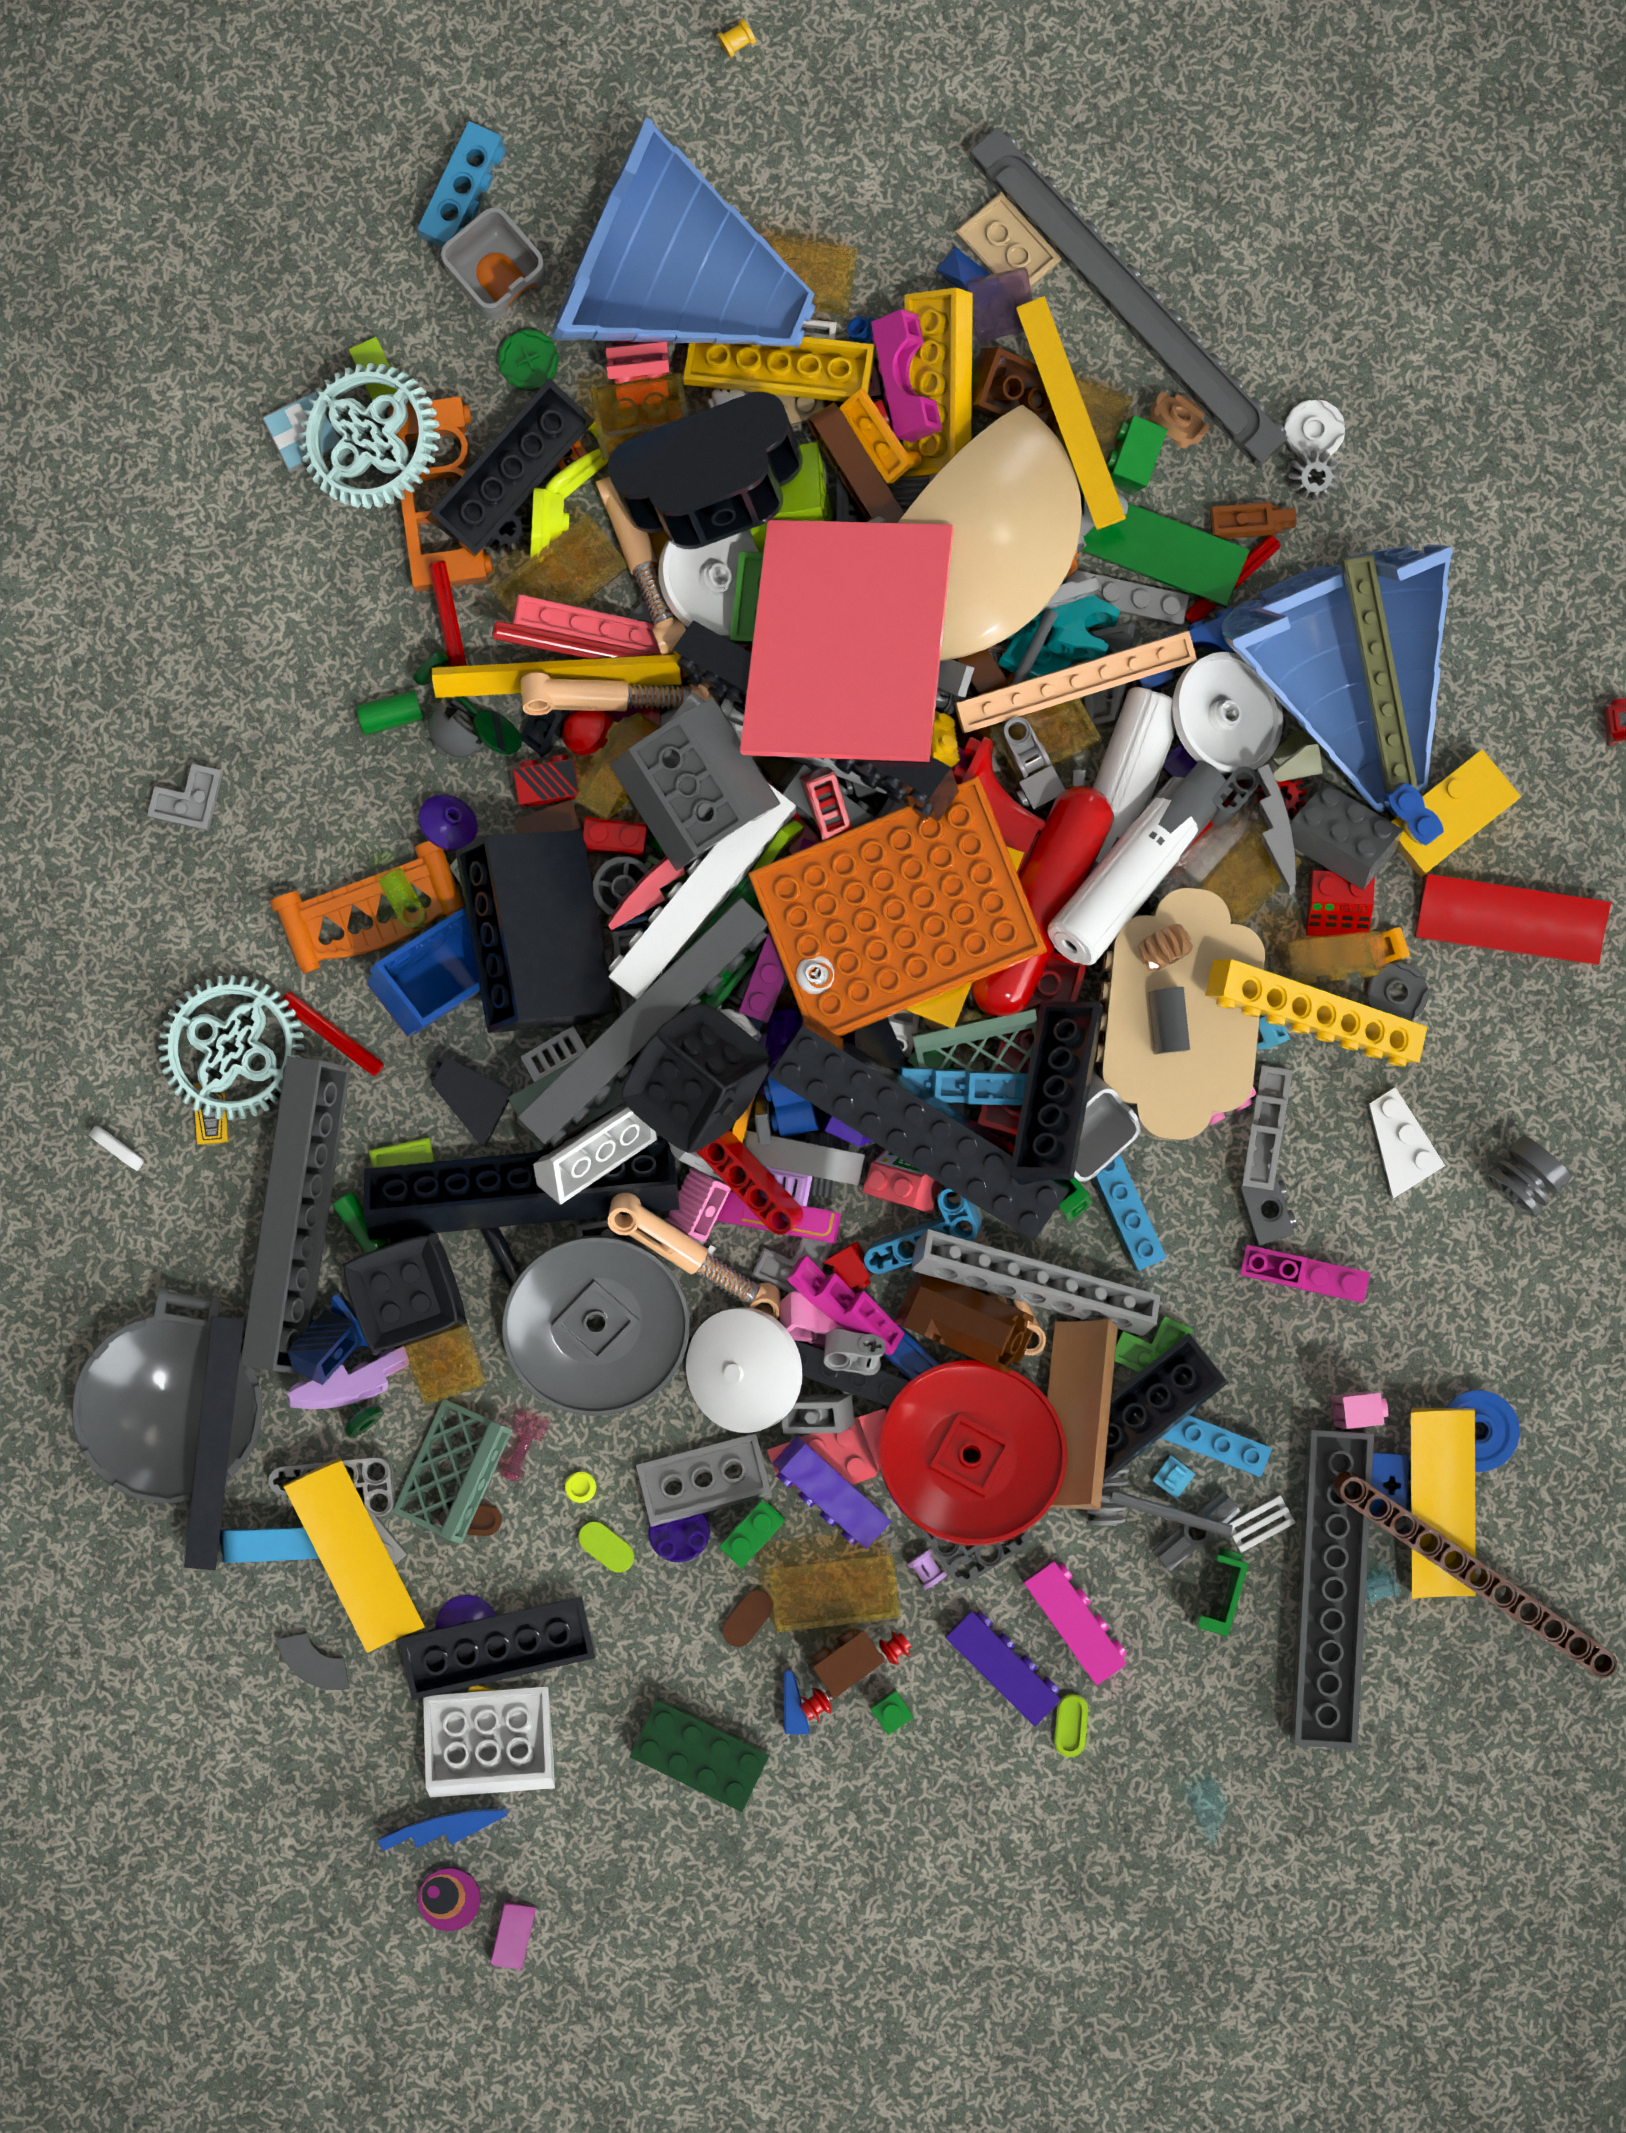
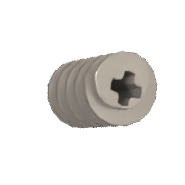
M1125 1466L1103 1484L1101 1509H1087V1513L1094 1515L1095 1519L1086 1521V1524L1116 1526L1126 1522V1518L1117 1514V1512L1126 1510L1127 1507L1109 1502L1112 1490L1127 1494V1492L1120 1490L1119 1487L1128 1484L1127 1479L1120 1477V1474L1129 1472L1128 1467Z

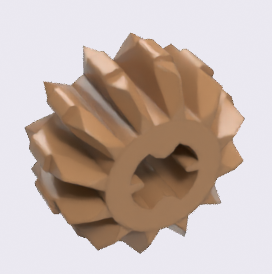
M1172 924L1146 937V939L1139 943L1137 950L1143 965L1145 964L1148 971H1158L1188 955L1193 945L1188 932L1184 930L1181 924Z

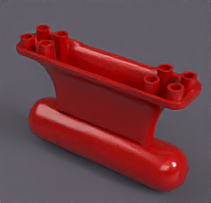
M970 737L963 754L966 755V759L972 762L968 770L957 765L953 772L956 783L958 785L977 776L980 778L1006 846L1024 852L1017 874L1047 948L1045 953L972 982L970 987L972 999L981 1010L995 1017L1011 1016L1022 1012L1029 1004L1055 948L1047 932L1048 925L1089 876L1112 827L1114 813L1112 804L1103 793L1095 788L1080 785L1071 786L1059 794L1046 820L1034 815L1012 799L997 780L992 767L994 749L992 739L984 737L982 741Z

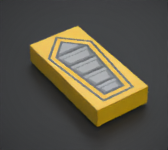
M193 1083L195 1088L202 1090L200 1083ZM225 1091L210 1093L211 1098L226 1101ZM203 1104L199 1111H195L197 1145L229 1143L227 1111H224V1115L220 1120L215 1118L216 1109L213 1108L212 1114L208 1117L203 1114L205 1108Z

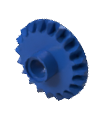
M1474 1390L1462 1393L1452 1399L1445 1407L1475 1408V1423L1481 1422L1484 1426L1483 1436L1475 1439V1472H1485L1498 1468L1513 1455L1519 1442L1520 1426L1515 1411L1505 1399L1492 1392Z

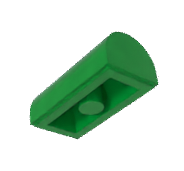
M416 689L356 705L360 725L365 736L424 720Z
M353 1192L345 1195L333 1204V1209L365 1254L383 1248L388 1244L386 1238L369 1240L364 1219V1207Z

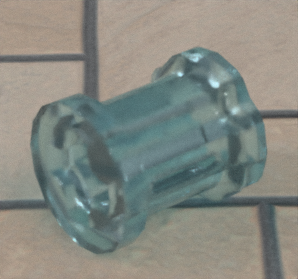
M1393 1570L1387 1571V1575L1372 1579L1366 1578V1598L1369 1605L1375 1604V1600L1386 1597H1400L1399 1585Z

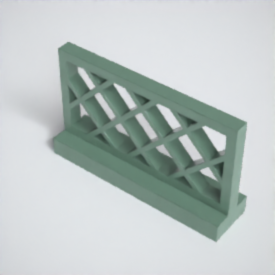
M1032 1006L1011 1016H988L957 1023L954 1029L944 1026L913 1033L911 1035L919 1068H929L925 1065L923 1052L937 1050L946 1056L939 1068L943 1069L947 1061L951 1059L964 1067V1070H974L970 1066L979 1052L994 1060L989 1071H994L999 1063L1011 1072L1020 1073L1019 1071L1027 1058L1031 1057L1033 1042L1026 1051L1012 1041L1020 1030L1032 1028L1033 1037H1035L1037 1016ZM1013 1032L1009 1039L1002 1035ZM997 1036L1006 1042L997 1058L982 1049L989 1037ZM982 1039L979 1046L971 1042ZM967 1043L976 1049L967 1064L952 1056L958 1044ZM1010 1045L1025 1054L1016 1069L1001 1061ZM952 1046L948 1053L941 1049Z
M443 1398L392 1513L435 1532L447 1540L462 1544L513 1429ZM449 1408L457 1411L461 1424L447 1429L444 1419ZM465 1415L472 1419L466 1421ZM477 1422L486 1424L487 1427L482 1438L473 1441L468 1426ZM463 1429L467 1444L453 1449L449 1434ZM443 1437L448 1452L434 1458L431 1447L435 1440ZM469 1449L472 1461L468 1467L460 1470L456 1455ZM450 1457L454 1473L441 1478L436 1463ZM431 1466L435 1481L421 1486L419 1474L422 1469ZM457 1478L459 1490L455 1496L447 1499L443 1483ZM437 1486L442 1501L428 1507L424 1491ZM418 1494L422 1510L412 1514L404 1511L408 1499ZM444 1507L447 1517L442 1528L433 1524L430 1512ZM424 1515L426 1520H423L419 1517Z

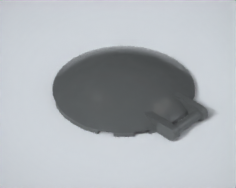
M159 1287L154 1316L137 1320L112 1333L94 1350L82 1368L73 1398V1424L77 1441L83 1455L94 1471L113 1488L128 1496L154 1503H178L191 1500L210 1323L212 1316L218 1317L221 1304L220 1297L212 1296L211 1299L169 1292V1288ZM166 1304L209 1311L207 1320L164 1313ZM241 1354L226 1482L231 1479L248 1459L258 1438L262 1420L260 1385L253 1368L240 1366Z

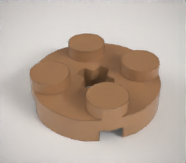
M1169 392L1160 393L1150 407L1151 415L1148 421L1167 428L1166 435L1171 437L1173 442L1181 448H1188L1190 444L1199 443L1209 430V423L1207 422L1205 425L1202 420L1205 415L1202 409L1183 395L1177 394L1173 398L1167 396Z

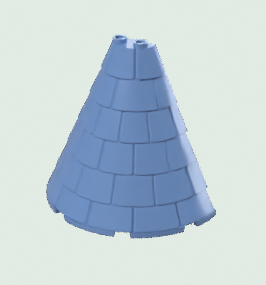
M645 118L635 138V144L627 155L600 213V220L597 222L564 297L565 300L556 317L550 337L556 340L591 339V341L753 344L759 346H794L798 348L805 334V331L801 330L803 322H809L816 305L811 303L815 293L782 260L767 241L757 234L733 205H728L677 146L673 147L653 124V121Z
M1434 544L1424 546V552L1422 550H1412L1411 545L1372 551L1346 558L1374 555L1419 791L1426 789L1428 786L1431 747L1437 711L1435 707L1441 672L1438 666L1449 592L1447 580L1451 555L1453 554L1451 546ZM1339 565L1315 567L1260 591V600L1242 602L1227 615L1221 625L1225 642L1246 662L1247 666L1271 690L1272 695L1295 717L1298 724L1315 742L1319 744L1323 752L1348 777L1349 782L1376 812L1388 810L1383 799L1385 789L1342 567Z

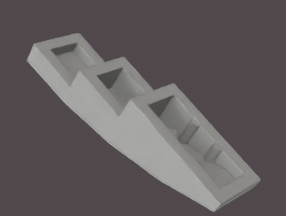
M1266 764L1257 769L1259 784L1266 796L1265 799L1260 800L1259 811L1269 829L1262 833L1261 842L1288 895L1295 893L1296 886L1295 850L1291 825L1281 791L1269 764Z
M1267 1066L1261 1067L1242 1186L1274 1190L1293 1070Z

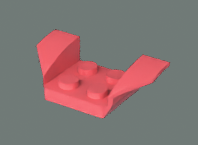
M885 1408L855 1417L854 1425L842 1433H810L800 1438L847 1481L854 1485L876 1477L880 1470L878 1455L879 1438L887 1413ZM793 1440L767 1450L771 1463ZM772 1464L775 1474H777L779 1470Z

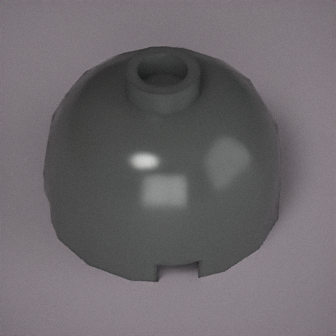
M444 697L434 708L428 720V730L433 740L432 746L438 753L444 756L447 754L453 757L471 756L484 745L474 730V716L460 702L453 699L449 704L447 703L448 697Z
M629 856L614 857L605 861L596 871L593 879V895L597 904L607 914L612 915L624 896L649 869L641 861Z

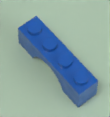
M1231 607L1218 612L1215 615L1216 619L1206 624L1204 620H1200L1187 627L1194 648L1205 647L1216 652L1236 653L1225 642L1221 627L1224 619L1232 611ZM1176 632L1171 633V634H1168V635H1166V636H1164V637H1167V636L1176 634ZM1172 669L1137 679L1135 682L1138 687L1150 689L1151 691L1159 690L1171 684L1173 679Z

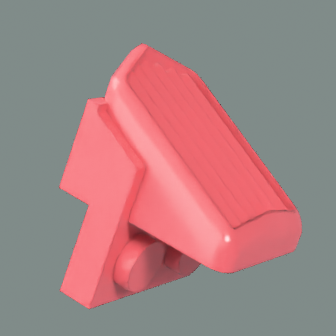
M606 342L608 379H614L617 403L620 407L661 404L668 401L669 392L666 374L669 372L670 366L668 342Z

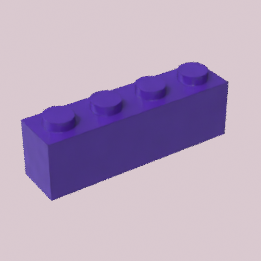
M798 1435L772 1462L779 1470L776 1476L788 1488L793 1484L801 1491L798 1496L808 1506L818 1505L822 1509L819 1515L832 1527L838 1523L844 1529L840 1534L853 1546L859 1542L867 1549L892 1522Z
M970 1609L945 1635V1638L1036 1727L1061 1701L1057 1695L1060 1689L1048 1677L1042 1680L1034 1672L1038 1667L1025 1654L1019 1658L1012 1651L1016 1645L1003 1632L997 1636L989 1628L993 1622L981 1610L975 1614Z

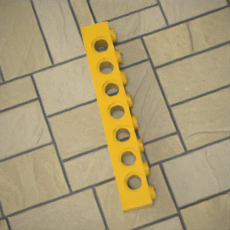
M1214 959L1212 962L1205 996L1217 1000V1006L1228 1009L1238 1007L1242 1009L1241 1014L1258 1018L1260 1015L1267 1017V1023L1278 1026L1288 1024L1291 1025V1031L1301 1034L1315 1033V1039L1332 1043L1336 1040L1340 1042L1339 1047L1353 1051H1358L1359 1048L1364 1050L1363 1055L1371 1058L1382 1059V1056L1388 1058L1387 1063L1391 1065L1406 1067V1063H1420L1427 1031L1426 1026L1233 959Z

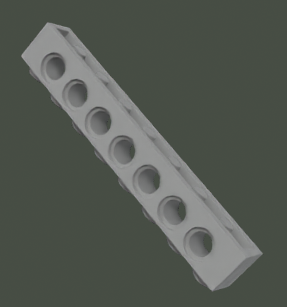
M930 1229L916 1241L911 1267L912 1271L1088 1321L1110 1319L1118 1326V1329L1141 1336L1157 1324L1160 1295Z

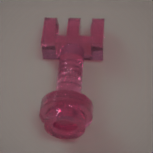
M521 1410L513 1428L514 1431L521 1433L515 1448L516 1450H514L515 1453H513L509 1464L502 1463L500 1467L502 1469V1477L517 1483L520 1477H524L525 1472L520 1468L532 1440L535 1439L542 1442L550 1424V1421L544 1420L540 1430L534 1429L539 1418L535 1415L532 1416L528 1426L523 1424L527 1417V1412Z

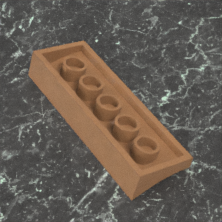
M1110 1319L1071 1322L1055 1321L1047 1399L1055 1409L1063 1427L1067 1447V1464L1062 1486L1050 1508L1101 1509L1118 1326Z

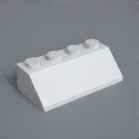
M624 1103L535 1162L533 1165L536 1183L561 1205L656 1141V1132L638 1118Z

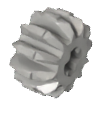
M1312 448L1311 457L1309 458L1304 451L1300 452L1299 454L1303 461L1299 463L1296 460H1292L1291 465L1298 469V471L1288 473L1290 479L1296 480L1292 483L1291 488L1294 491L1301 489L1299 496L1303 499L1310 492L1313 501H1318L1319 492L1325 498H1328L1330 494L1327 488L1329 486L1333 489L1338 488V484L1332 479L1341 477V472L1334 469L1339 462L1335 458L1329 460L1330 453L1327 450L1323 451L1319 456L1317 448ZM1312 469H1316L1318 472L1322 471V473H1318L1320 478L1315 481L1309 473Z

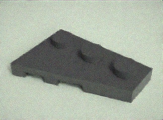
M1128 623L1089 632V634L1104 640L1109 645L1107 655L1132 648L1136 624ZM1080 660V661H1081V663H1083V662L1090 661V660ZM1126 683L1085 696L1088 726H1099L1118 721L1123 706Z

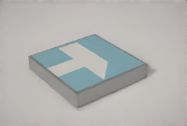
M316 391L262 417L289 473L308 465L302 459L308 452H303L299 447L306 442V440L300 438L299 433L306 432L307 428L301 426L300 422L308 421L309 416L304 414V410H312L314 405L309 402V399L314 398L317 400L319 398ZM327 414L321 434L323 457L332 453L334 447L341 440L338 432L331 425L329 414Z

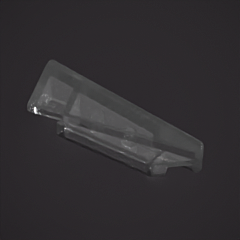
M1250 796L1228 824H1214L1181 856L1151 893L1150 897L1158 903L1167 894L1177 890L1180 886L1183 888H1195L1257 820L1260 811L1259 805L1255 804V800Z

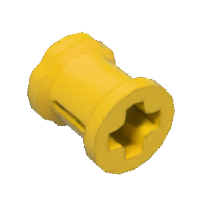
M743 18L738 21V25L724 34L721 32L716 34L720 46L729 58H732L735 51L748 43L751 45L756 43L750 27Z

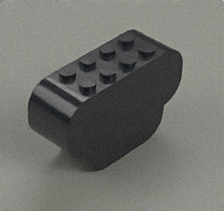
M754 392L686 418L673 421L670 424L644 432L622 442L609 457L608 472L627 517L636 529L647 533L664 531L668 540L676 547L698 549L765 524L775 517L783 504L781 486L789 483L797 476L803 464V455L782 401L771 393Z

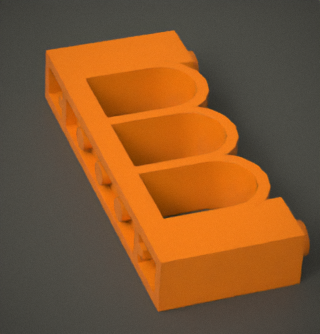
M461 396L432 400L433 404L429 408L437 411V415L432 419L438 421L440 425L433 431L440 434V437L447 436L457 439L462 445L459 458L452 464L428 468L430 473L425 474L422 472L419 477L422 478L423 482L446 478L460 479L465 474L464 469H466L470 461V449L464 433H468L467 424L472 423L470 406L464 405ZM411 403L406 404L408 412L407 421L396 434L407 447V441L418 440L419 435L417 414ZM390 406L388 408L389 417H391L394 412L393 406ZM406 489L403 490L405 499H402L401 503L412 583L415 591L434 590L429 565L439 560L446 562L451 587L489 582L487 573H493L490 554L485 555L483 549L475 557L465 548L423 554L419 525L431 523L425 518L431 511L417 512L415 492L410 493Z

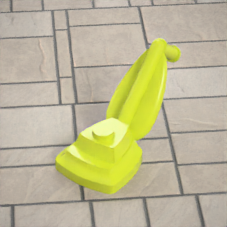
M599 420L595 421L587 430L590 433L592 432L603 448L594 450L565 467L548 482L545 489L534 488L530 559H540L544 552L549 551L551 541L562 538V531H569V513H563L564 499L608 463L611 453L618 446V443H615L601 426Z

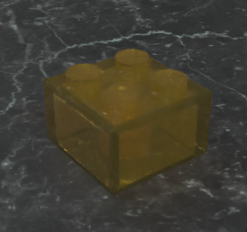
M468 1324L404 1346L424 1405L483 1386L488 1382Z

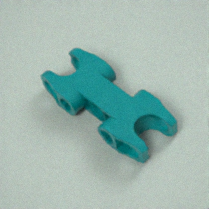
M1091 595L1050 609L1058 614L1046 637L1049 638L1047 646L1050 651L1074 660H1093L1107 655L1109 645L1104 640L1090 635L1086 629L1094 625L1104 627L1116 626L1120 610L1117 607L1099 599L1095 595ZM1045 611L1038 613L1036 617L1020 630L1035 634ZM1015 633L1012 634L1011 636H1009V637L1006 638V639H1011V638H1013V637L1015 636Z

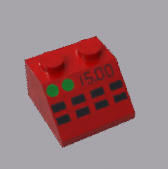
M1313 870L1308 877L1306 936L1368 938L1374 906L1375 877L1362 890L1333 871Z

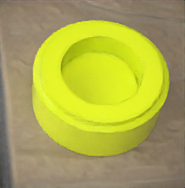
M575 1472L568 1477L565 1483V1492L574 1502H587L596 1492V1481L587 1472Z

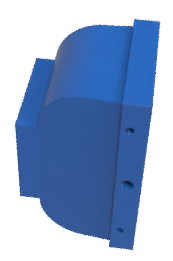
M465 907L381 959L369 970L372 975L368 980V987L407 1037L413 1033L417 1034L480 992Z

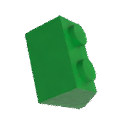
M1135 415L1127 419L1126 422L1122 421L1115 436L1119 441L1116 449L1110 451L1106 465L1109 468L1113 484L1124 493L1132 495L1147 487L1166 436L1167 428Z

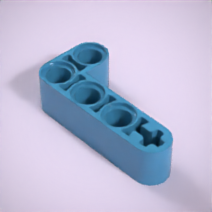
M944 1186L938 1197V1205L943 1216L874 1241L865 1254V1266L872 1273L881 1274L912 1263L914 1251H906L901 1242L910 1241L915 1245L916 1241L928 1229L973 1241L982 1223L976 1205L960 1196V1203L949 1201L947 1193L954 1191ZM961 1220L970 1222L973 1230H962L958 1222ZM876 1252L880 1256L888 1254L884 1261L881 1257H875Z
M304 1527L220 1529L218 1561L223 1563L320 1559Z

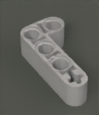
M746 1131L744 1135L743 1145L763 1166L859 1185L864 1154L771 1136V1144L760 1145L756 1132Z
M384 1457L342 1460L344 1465L351 1467L354 1471L352 1482L355 1488L363 1487L364 1504L369 1514L376 1517L389 1514L394 1509L396 1502L393 1468L389 1460ZM328 1462L276 1468L269 1476V1486L274 1493L287 1495L283 1484H278L277 1478L282 1477L283 1472H285L286 1477L299 1476L297 1469H300V1476L313 1468L316 1469ZM374 1462L381 1463L385 1468V1475L381 1480H376L370 1475V1467ZM377 1493L385 1495L388 1499V1506L384 1511H379L373 1506V1498Z

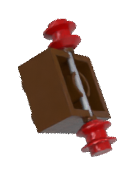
M850 1628L836 1638L838 1644L833 1648L829 1649V1647L825 1646L811 1656L813 1662L808 1667L826 1692L823 1693L820 1689L813 1687V1696L809 1699L801 1696L803 1703L799 1707L808 1720L811 1721L815 1718L819 1723L820 1713L825 1711L831 1714L832 1705L829 1700L833 1701V1698L835 1699L880 1665L886 1663L887 1660L889 1663L898 1666L899 1656L904 1654L910 1657L908 1650L912 1647L901 1632L896 1635L891 1631V1640L888 1642L882 1639L879 1640V1648L882 1652L879 1653L864 1630L858 1629L855 1631V1629Z

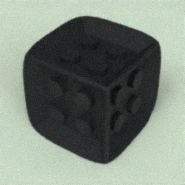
M697 1004L665 1022L649 1039L624 1083L621 1098L638 1118L670 1144L687 1153L696 1152L725 1134L743 1115L768 1073L771 1057L759 1042L722 1012L707 1004Z
M436 1233L401 1241L361 1255L347 1263H342L346 1287L357 1321L373 1355L381 1354L384 1350L392 1347L396 1349L467 1324L463 1301L452 1267L439 1241V1235Z

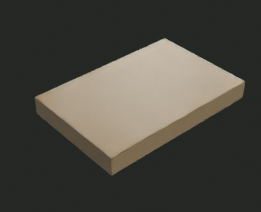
M1002 192L956 231V235L991 274L1002 283V286L1015 300L1019 299L1062 260Z

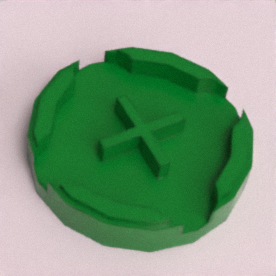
M525 329L505 339L499 350L498 363L501 374L508 384L519 390L533 391L540 389L548 379L553 380L558 371L559 356L556 346L547 335L537 330Z

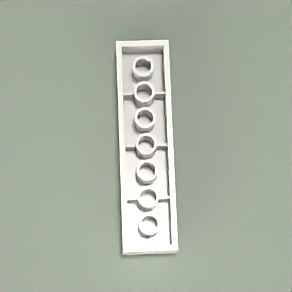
M771 785V789L781 804L709 848V854L704 860L698 858L687 871L689 873L687 881L684 884L678 882L668 894L670 902L663 909L659 906L648 919L650 922L648 929L644 933L639 930L628 944L631 950L625 957L619 955L609 967L611 982L635 1001L676 962L763 855L779 829L787 825L796 814V805Z

